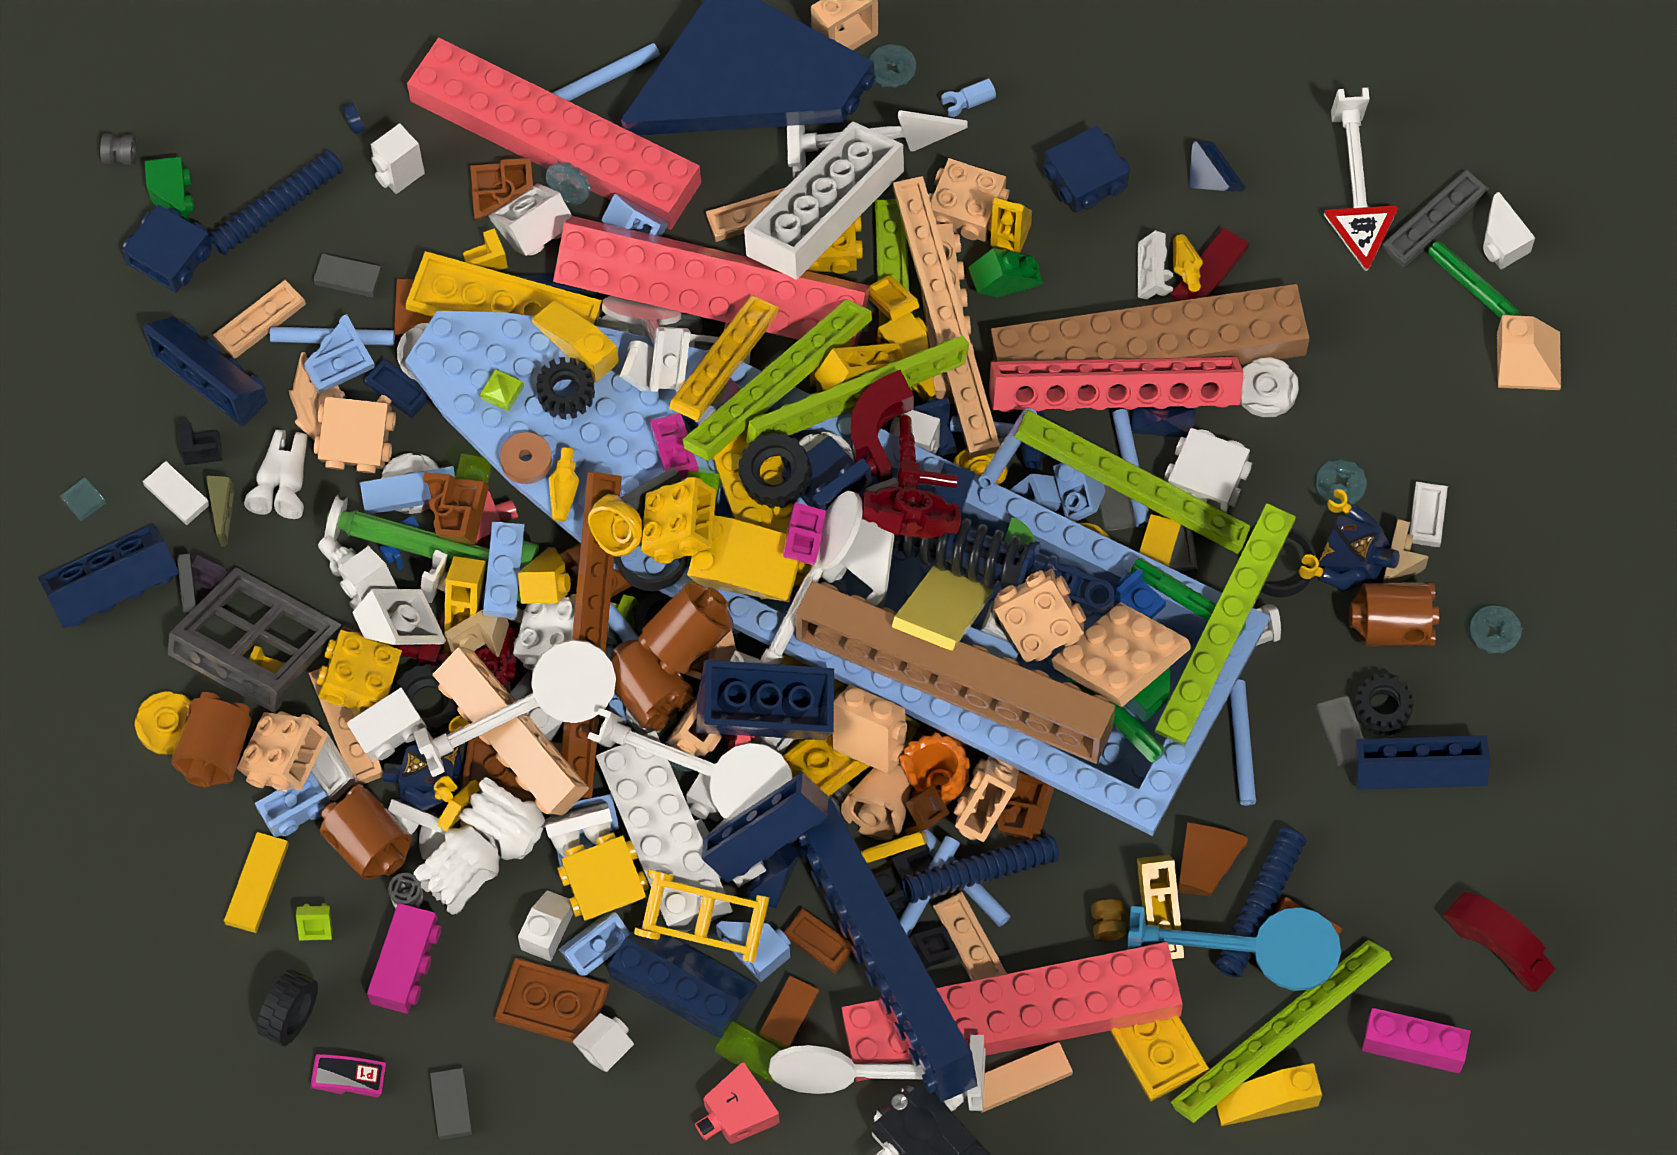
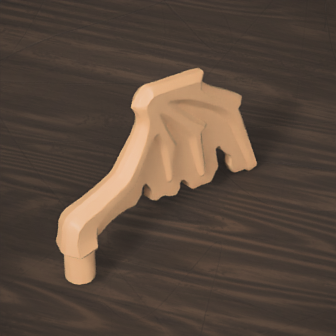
M302 352L295 374L293 390L288 392L298 417L295 420V424L315 441L316 435H321L322 423H318L320 404H325V397L345 399L346 396L339 389L338 385L318 394L313 383H310V378L304 369V363L308 358L306 357L307 354ZM381 395L377 402L390 405L391 400Z

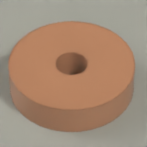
M530 432L513 435L503 444L500 451L502 470L510 480L516 483L531 484L541 480L547 475L552 465L551 450L548 443L541 436ZM524 455L531 456V459L528 461H522L521 457Z

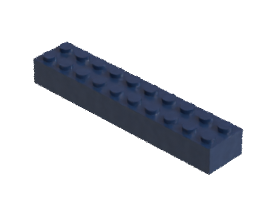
M831 798L828 799V815L824 822L817 827L808 829L797 839L800 844L797 846L799 854L805 864L810 862L813 868L811 875L818 889L824 888L826 892L824 898L831 913L837 912L840 918L838 924L845 938L851 937L854 943L851 946L859 964L865 963L868 969L865 973L873 989L879 988L882 995L879 996L881 1005L887 1015L893 1014L896 1020L893 1022L894 1028L901 1041L907 1040L910 1046L907 1050L914 1066L921 1065L925 1073L922 1075V1079L929 1093L935 1092L942 1103L978 1086L972 1051Z

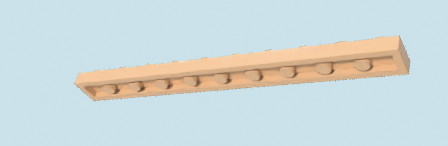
M923 176L893 182V191L937 345L945 340H952L962 335L970 344L965 364L945 372L969 458L995 453L1000 447L999 439Z

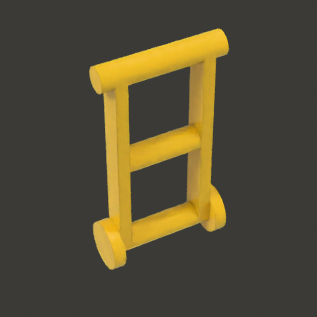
M648 869L647 876L652 877L653 881L642 928L635 927V935L660 940V935L664 934L743 953L742 960L755 962L770 897L757 895L756 900L746 899L674 882L673 874ZM665 887L703 896L694 934L656 925ZM715 899L754 908L745 946L707 937Z

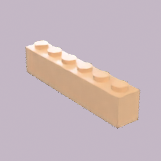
M458 647L432 674L440 683L438 685L439 690L446 697L453 699L459 706L457 711L469 722L473 723L516 702L472 650ZM526 713L479 735L482 741L492 745L497 751L496 758L504 766L514 771L517 775L515 777L516 782L535 796L536 806L545 814L564 816L590 789Z

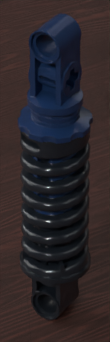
M857 493V494L860 495V497H861V499H862V501H863L864 495H863V494H860V493ZM967 518L962 520L959 531L954 534L944 533L940 537L921 539L919 536L907 537L900 534H895L893 554L902 551L904 557L910 560L919 555L922 564L928 566L935 561L936 567L940 571H946L952 566V572L957 577H962L968 571V578L971 582L978 583L984 577L986 587L991 589L998 586L1000 582L1001 589L1011 585L1017 587L1025 583L1027 577L1040 570L1046 572L1053 569L1057 578L1062 576L1067 582L1070 589L1068 596L1073 605L1078 603L1082 608L1095 613H1106L1115 604L1113 587L1106 580L1088 575L1079 569L1067 565H1060L1059 557L1053 555L1051 557L1043 556V554H1040V542L1030 541L1027 544L1021 543L1020 547H1018L1020 543L1018 536H1012L1010 543L1002 541L1004 532L1001 530H996L993 537L987 536L988 527L984 524L979 525L977 532L970 530L972 522ZM1097 589H1104L1109 593V598L1105 603L1096 604L1091 600L1092 593Z

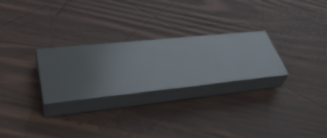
M1466 169L1382 244L1381 249L1404 269L1486 196L1489 188Z

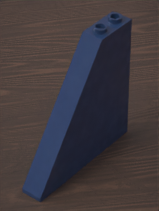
M705 0L624 114L621 123L624 129L638 136L841 123L848 114L852 115L856 111L862 93L865 90L869 91L876 79L874 63L872 60L761 0Z

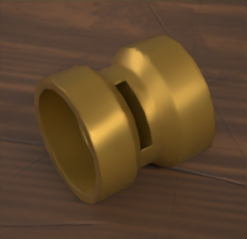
M1114 899L1101 900L1091 905V914L1097 923L1093 927L1095 940L1116 941L1126 937V925L1121 921L1125 913L1122 901Z

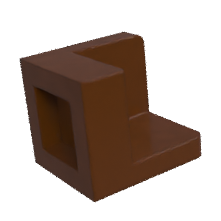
M934 785L914 791L909 795L910 800L905 805L915 822L904 829L908 836L927 830L950 813Z

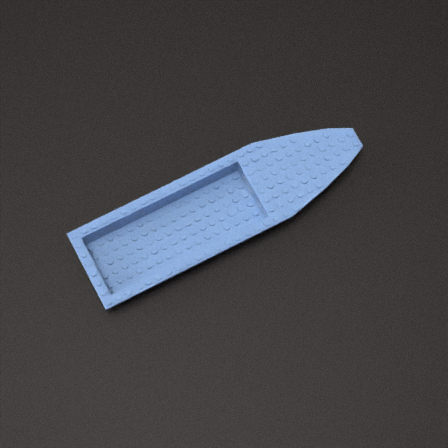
M437 311L405 360L407 368L443 417L510 484L551 518L549 477L556 470L557 461L561 457V449H574L573 461L576 462L574 472L579 478L580 483L567 521L555 522L580 543L582 539L588 472L622 476L620 498L665 472L650 421L678 413L669 409L670 402L677 392L675 389H658V392H653L651 389L649 391H640L619 377L627 358L626 350L629 342L642 341L654 348L649 337L596 326L617 345L619 364L597 383L594 382L595 398H592L593 404L591 407L586 405L587 412L582 415L580 411H577V418L572 419L571 414H566V420L560 418L559 413L554 418L550 416V410L547 412L543 410L542 404L538 400L536 383L538 373L542 374L541 368L544 365L550 368L549 361L554 359L556 364H559V357H565L566 363H569L570 358L532 323L531 319L534 318L533 316L507 312ZM689 347L685 381L709 350ZM742 362L731 379L741 390L762 371ZM495 369L521 380L524 384V388L509 412L483 401L480 397V393ZM561 380L555 384L553 391L560 397H568L576 393L578 385L572 380ZM794 387L765 413L768 414L786 404H793L803 400L811 394ZM846 412L789 435V437L792 439L794 437L800 441L810 434L816 435L821 434V432H830L841 436L851 447L852 414ZM684 421L687 432L689 434L692 432V430ZM881 429L878 438L892 466V478L898 475L900 467L899 437ZM530 432L537 434L545 439L550 447L552 456L551 468L544 478L535 483H516L510 480L502 470L500 462L501 448L510 437L518 433ZM915 445L916 463H920V470L941 473L944 463L960 467ZM694 454L699 475L692 477L700 478L704 483L716 489L714 515L733 519L713 458L707 461ZM524 455L521 457L522 461H528L531 459V456ZM781 457L786 469L791 464L787 459ZM975 474L961 515V523L965 518L971 520L970 530L977 532L979 525L984 524L988 527L987 536L993 537L996 530H1001L1004 532L1002 540L1004 541L1011 518L1013 517L1023 522L1030 529L1034 541L1040 542V554L1048 557L1052 555L1059 557L1060 565H1067L1079 569L1088 575L1106 580L1112 585L1115 596L1118 581L1127 573L1132 575L1131 568L1138 558H1143L1216 604L1218 603L1222 595L1221 592L997 484H994L990 489H985L979 484L980 476ZM876 476L871 477V483L865 488L879 483ZM918 483V490L934 493L936 485ZM865 488L862 489V490H861L860 492H858V493L864 495V493H865ZM801 498L797 499V503L807 505ZM641 542L631 554L621 556L622 563L626 569L635 576L644 579H659L671 574L677 569L683 559L681 557L667 564L658 563L652 557L641 552ZM902 551L896 554L892 553L887 596L883 607L898 613L933 565H936L935 561L927 566L920 562L919 555L910 560L904 557ZM614 556L613 568L619 571L617 557ZM688 556L687 567L682 577L672 586L658 591L673 598L687 582H695L687 575L692 556ZM846 569L843 578L840 580L845 581L848 596L857 595L866 600L874 591L849 569ZM968 571L963 575L964 577L968 578ZM984 577L981 581H979L982 584H985ZM823 578V581L819 582V584L828 582ZM1001 582L993 589L990 600L970 627L981 631L991 602L995 600L997 594L1002 590ZM1150 586L1166 601V606L1152 619L1187 638L1191 647L1188 652L1170 666L1169 702L1208 621ZM1097 589L1091 595V600L1096 604L1105 603L1109 598V593L1104 589ZM717 590L728 602L727 608L734 622L733 628L770 646L784 620L782 601L768 598L761 600L757 596ZM1082 608L1086 616L1084 632L1106 613H1095ZM1252 608L1246 620V628L1237 639L1185 746L1155 733V728L1168 702L1146 722L1142 721L1126 704L1123 706L1164 747L1163 756L1154 763L1150 762L1113 725L1112 733L1098 763L1095 764L796 640V628L783 653L811 667L834 668L835 679L847 685L850 684L887 701L894 702L905 708L906 714L1153 836L1269 623L1270 616ZM1061 645L1053 649L1052 653L1041 661H1035L1034 659L1026 663L1021 654L1019 655L1017 662L1021 667L1031 671H1043L1049 675L1050 679L1060 683H1072L1066 675L1054 669L1051 660L1067 646Z

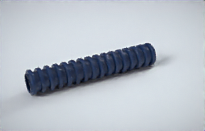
M326 150L324 156L319 155L316 158V162H309V167H302V172L296 171L293 174V178L288 177L286 179V183H279L278 189L272 188L270 190L271 193H265L262 200L258 198L255 201V205L249 204L248 210L242 209L239 216L235 214L232 217V221H225V226L219 225L216 232L211 231L209 238L217 251L223 255L228 254V249L234 250L237 243L242 244L244 242V238H251L252 232L258 233L259 227L265 228L268 221L272 223L275 220V216H282V211H289V206L295 207L298 204V200H305L306 194L308 196L312 195L313 189L319 190L321 188L320 185H326L328 179L333 180L336 177V173H343V166L338 157L333 152Z
M1292 828L1280 829V836L1275 839L1276 845L1272 846L1270 850L1272 854H1268L1267 862L1262 866L1263 871L1258 874L1259 880L1255 881V888L1251 889L1249 893L1251 897H1248L1245 901L1247 906L1242 907V915L1237 917L1238 923L1234 924L1232 928L1234 932H1231L1229 935L1257 937L1259 928L1265 923L1268 916L1272 915V907H1276L1277 899L1281 897V890L1286 886L1285 881L1289 880V873L1294 870L1293 864L1297 863L1299 859L1297 855H1301L1302 847L1307 843L1302 833ZM1222 950L1220 952L1221 958L1217 959L1215 965L1222 973L1228 976L1242 977L1243 969L1247 967V960L1251 959L1252 953Z
M1046 834L1043 836V839L1036 837L1033 841L1029 839L1024 843L1018 842L1015 846L1008 845L1006 849L1001 847L997 851L990 850L987 854L980 853L978 857L976 855L970 856L969 860L962 858L959 862L952 861L950 865L948 863L942 864L941 868L934 866L931 870L924 869L922 873L919 871L914 872L913 876L910 874L904 875L902 882L906 898L911 903H917L919 899L922 901L927 900L928 896L934 898L937 896V893L944 895L947 891L955 892L956 888L962 890L965 888V885L972 887L975 883L982 884L984 880L986 882L992 881L993 877L1000 879L1003 875L1010 876L1012 872L1014 874L1020 873L1021 869L1027 871L1030 867L1038 868L1040 864L1045 866L1049 861L1055 863L1058 861L1059 849L1055 839L1050 834Z

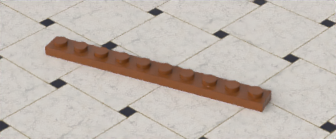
M588 472L572 639L588 641L601 648L605 653L614 556L605 552L596 541L588 524V515L594 504L605 495L612 494L620 497L622 476ZM599 714L592 719L578 723L564 722L561 755L590 788L581 798H592L597 742L588 739V735L590 732L598 735Z

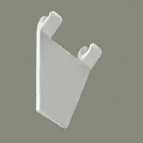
M861 518L859 530L845 557L834 568L824 571L822 577L828 583L838 582L843 578L846 569H849L874 590L866 600L870 605L881 609L887 596L895 534L879 528L875 522L869 523Z

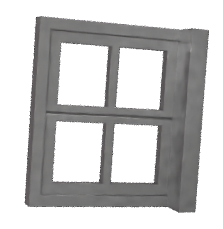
M235 568L169 633L168 655L275 713L282 706L283 692L327 648L330 639L334 640L339 635L342 624L246 572ZM238 591L271 607L255 625L222 608ZM283 614L316 632L300 649L266 632ZM214 615H217L247 631V633L231 649H228L197 631ZM259 639L292 656L276 674L243 657Z

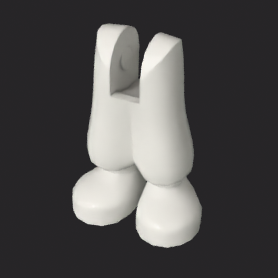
M276 429L266 457L256 476L258 486L246 495L244 505L249 511L256 514L270 513L273 506V490L279 486L274 501L276 512L284 518L298 519L303 515L304 505L295 493L302 488L307 434L296 432L291 451H284L286 432L285 430Z

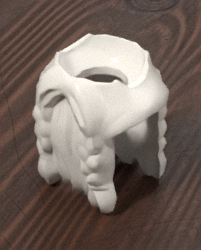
M485 777L479 783L482 791L471 795L470 803L473 808H465L459 815L461 827L471 825L483 838L498 848L501 858L504 860L523 859L532 851L534 844L540 839L545 827L542 811L536 806L535 801L522 802L521 799L514 797L503 787L498 786L494 781Z
M465 825L461 828H450L446 832L445 842L413 874L421 882V888L426 892L431 891L436 901L441 900L443 905H448L447 912L454 915L462 911L466 902L479 890L485 881L498 875L500 856L498 855V849L483 838L471 825Z

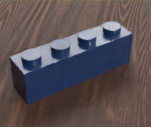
M1487 735L1356 739L1354 766L1357 790L1488 786L1490 755Z
M802 772L704 837L701 859L727 883L737 876H743L761 860L769 859L787 843L795 842L808 829L822 824L828 815V796Z

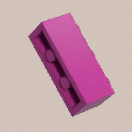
M401 903L397 904L367 992L370 1004L409 1014L411 1005L418 1003L421 993V986L418 984L421 975L428 973L431 964V955L428 954L431 945L438 943L442 926L438 923L436 913Z
M1372 1008L1367 1022L1362 1051L1460 1074L1465 1063L1471 1031Z

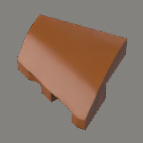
M531 158L500 160L501 163L470 166L474 220H481L533 190Z
M425 472L424 482L429 486L431 495L429 505L435 514L433 523L436 535L450 541L475 545L489 485L484 481L455 479L450 474Z
M1019 772L1016 790L997 819L998 831L1024 841L1029 839L1033 841L1034 838L1040 837L1055 787Z
M1187 822L1178 892L1210 897L1217 888L1219 881L1232 867L1239 853L1247 846L1248 837L1211 826Z

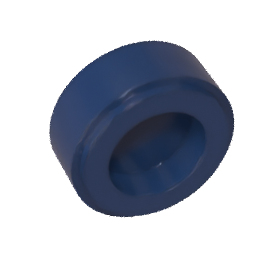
M354 103L344 106L343 111L354 134L356 133L357 135L365 131L366 129Z

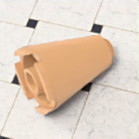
M897 764L889 774L873 768L842 802L841 813L849 824L853 820L861 826L858 831L863 835L876 840L888 841L894 835L898 836L902 831L907 811L905 803L909 800L912 785L906 778L901 764Z

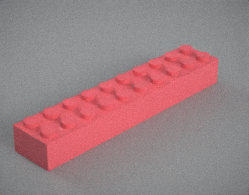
M439 37L407 82L412 103L521 157L531 158L532 162L610 201L614 194L617 193L668 221L669 224L666 228L669 230L673 228L701 185L700 165Z
M575 216L570 217L564 222L553 282L726 323H730L749 297L753 295L779 307L777 317L765 332L798 340L846 299L866 308L871 287L805 271L796 280L750 257ZM861 330L850 339L852 340V347L858 346Z
M1168 942L937 988L968 1046L970 1035H984L986 1056L1111 1031L1113 1028L1120 1029L1134 1026V1024L1140 1025L1154 1022L1155 1020L1170 1019L1174 1016L1180 1017L1183 1006ZM880 1000L842 1007L850 1056L854 1064H913L907 1050L910 1048L907 1040H900L893 1025V1022L896 1020L892 1013L889 1015L885 1013ZM855 1077L856 1082L873 1079L865 1077Z

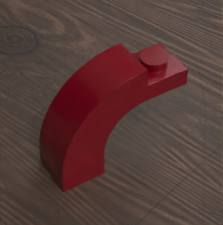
M901 370L888 374L870 385L858 399L851 418V449L855 463L863 458L871 467V477L876 476L879 483L892 479V466L879 441L878 434L889 420L914 410V395Z
M1462 892L1443 914L1460 938L1476 941L1497 954L1509 966L1527 991L1536 993L1556 969L1543 953L1546 949L1543 943L1516 917L1486 898Z

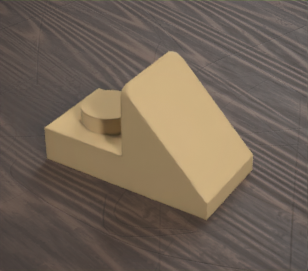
M1399 519L1397 521L1391 549L1399 551L1400 559L1396 568L1386 567L1383 583H1401L1426 568L1428 556L1410 552L1414 536L1408 534L1410 522Z
M482 609L447 630L445 635L452 653L458 647L475 651L486 644L498 658L509 623L507 618L483 616Z

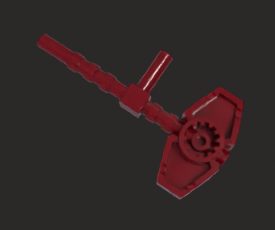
M903 415L899 419L900 467L897 476L898 487L880 489L877 493L873 491L864 493L862 519L869 523L875 522L879 528L890 533L907 537L919 536L921 539L940 537L944 533H957L961 523L960 506L953 502L947 503L945 498L934 493L918 490V483L956 488L958 476L920 470V463H916L912 419L908 415Z
M441 611L437 622L444 635L445 611ZM344 626L341 628V630L347 632L359 633L360 635H362V637H364L362 632L359 630L347 628ZM509 627L498 658L486 644L474 651L508 693L512 691L510 685L515 683L517 673L520 672V660L513 655L514 642L518 637L517 629ZM423 644L422 647L417 645H392L394 648L402 650L400 656L418 659L420 666H425V664L440 666L452 654L447 651L444 653L442 644Z

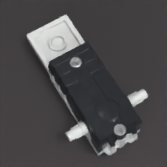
M923 1081L915 1088L906 1084L902 1087V1092L892 1094L889 1106L884 1107L881 1105L877 1109V1114L874 1117L875 1122L872 1124V1136L883 1147L876 1155L990 1154L982 1146H979V1142L952 1114V1111H955L964 1102L967 1092L941 1103L934 1093H929Z

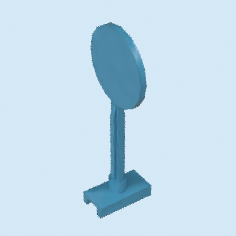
M1131 906L1127 950L1143 947V945L1168 942L1171 945L1253 952L1256 954V962L1265 977L1277 986L1293 991L1311 990L1327 982L1336 971L1341 955L1339 935L1331 922L1318 912L1304 908L1283 909L1265 921L1259 928L1257 937H1243L1159 929V926L1145 924L1144 907Z

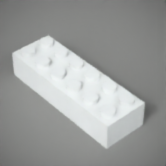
M852 121L744 229L746 256L797 280L904 172L903 144Z
M656 731L643 735L660 742ZM629 744L625 746L619 745L596 755L650 886L652 885L653 878L647 876L648 869L673 874L674 882L725 893L717 873L701 859L703 840L669 761ZM665 887L660 910L668 928L684 932L695 929L703 896ZM715 899L711 921L732 913L730 903Z

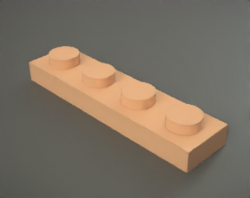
M320 669L309 673L317 696L321 685L316 684ZM318 698L340 754L357 779L353 786L358 784L364 785L382 778L383 770L379 760L377 759L372 762L347 725L348 721L360 713L342 705H332L326 700Z

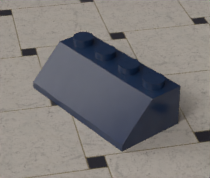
M170 317L148 323L143 327L152 356L242 428L268 402L264 383L255 375L249 377L245 374L242 366L232 357L226 359L221 355L219 348L209 339L204 341L198 337L197 331L189 323L184 322L182 324L176 318Z
M151 523L37 578L59 622L65 628L67 626H78L86 621V617L97 612H108L116 606V603L126 598L129 600L141 596L145 589L155 584L157 586L167 584L174 578V575L179 574V571L164 539L155 525Z
M716 660L704 661L697 697L696 733L826 740L834 732V668Z
M633 931L625 938L608 965L612 979L723 1041L758 987L751 980L674 937L664 934L660 935V940L635 935Z

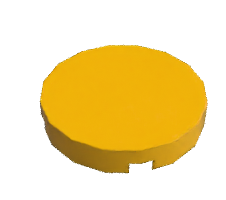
M164 691L150 696L141 704L138 709L137 718H135V728L139 740L147 749L157 754L171 755L174 753L191 701L187 696Z

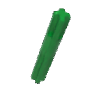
M1441 241L1435 242L1428 250L1429 256L1499 318L1502 315L1525 316Z
M1138 558L1131 568V574L1140 569L1144 573L1143 581L1206 621H1209L1217 605L1216 603L1145 559ZM1245 623V625H1244V627H1243V629H1242V631H1241L1239 637H1240V636L1242 635V633L1244 632V630H1245V628H1246V623Z
M1066 676L1074 685L1079 687L1082 692L1087 693L1091 696L1099 695L1096 692L1071 679L1070 677ZM1111 702V704L1116 705L1113 725L1150 762L1158 761L1164 754V747L1124 707Z

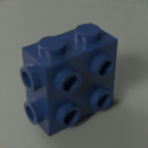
M1098 125L1045 151V160L1042 166L1044 174L1050 182H1055L1059 188L1058 193L1065 205L1069 204L1075 213L1082 209H1091L1100 200L1110 195L1117 196L1128 187L1129 164L1124 157L1118 156L1114 150L1115 146L1111 137L1107 133L1103 134Z
M158 204L152 212L144 216L137 232L126 239L122 252L128 266L177 293L182 286H186L191 281L194 270L198 265L204 263L209 258L212 245L209 232L205 227L196 222L192 224L186 221L177 210L173 208L166 209Z

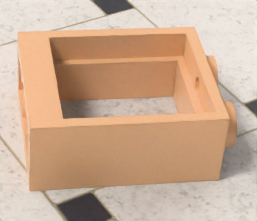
M820 0L811 6L812 29L854 50L878 35V0Z

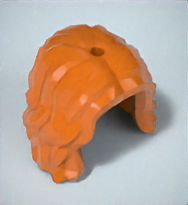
M934 733L931 736H922L919 741L909 742L908 746L903 750V755L899 756L901 767L905 771L906 778L910 781L914 791L934 785L945 805L957 799L969 782V758L966 757L961 744L950 736L942 737L939 733Z

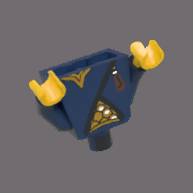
M1336 489L1333 494L1342 503L1336 504L1329 499L1327 502L1328 508L1334 513L1343 511L1346 514L1345 516L1339 515L1319 561L1311 554L1303 556L1301 562L1311 568L1301 566L1299 574L1304 579H1311L1317 576L1318 580L1340 590H1346L1362 583H1374L1382 567L1393 569L1397 567L1400 554L1398 550L1390 549V543L1384 535V529L1375 519L1357 505H1349L1347 503V494L1343 490Z
M456 716L449 723V730L445 733L448 735L470 723L462 716ZM460 745L453 748L454 751L441 757L445 772L435 777H432L425 755H421L418 746H409L406 748L402 764H384L383 781L399 783L401 799L421 811H427L431 808L445 810L458 788L457 785L462 768Z

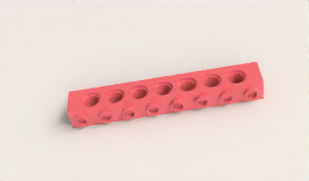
M1238 357L991 362L988 395L993 410L1002 412L1024 410L1025 408H1032L1035 411H1043L1045 409L1072 411L1076 408L1104 410L1106 408L1121 407L1129 410L1138 407L1165 409L1169 406H1184L1187 408L1216 406L1224 408L1230 405H1240L1244 372ZM1212 382L1210 385L1204 386L1206 383ZM1177 383H1182L1179 386L1172 387ZM1116 384H1120V385H1119L1118 387H1116V388H1111L1112 386H1114V385H1116ZM1058 385L1055 389H1049L1052 386ZM1084 385H1089L1087 388L1080 389ZM1028 386L1023 390H1018L1020 387Z

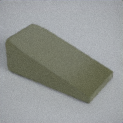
M207 476L216 534L221 547H226L228 545L235 489L230 477Z

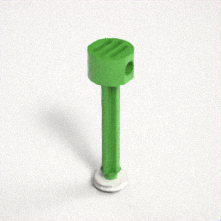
M339 494L335 497L331 510L327 514L325 539L331 536L334 542H336L340 531L344 530L349 537L350 535L432 559L435 550L447 554V563L450 564L454 556L485 561V574H487L490 550L488 548L450 541L437 536L435 533L361 513L357 510L347 512L348 497L345 500L339 499ZM523 540L520 570L538 556L539 544ZM518 587L517 601L521 602L520 589Z

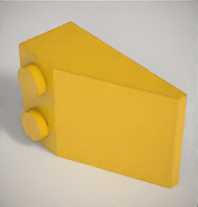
M714 515L712 548L700 551L692 556L687 575L697 584L717 590L789 602L800 562L783 557L787 534L740 520Z

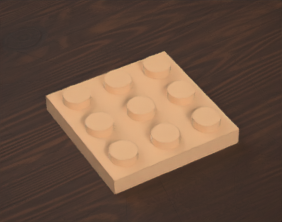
M1119 602L1089 627L1076 643L1065 647L1051 660L1054 669L1097 694L1106 697L1118 706L1123 707L1188 652L1191 647L1189 640L1184 636Z

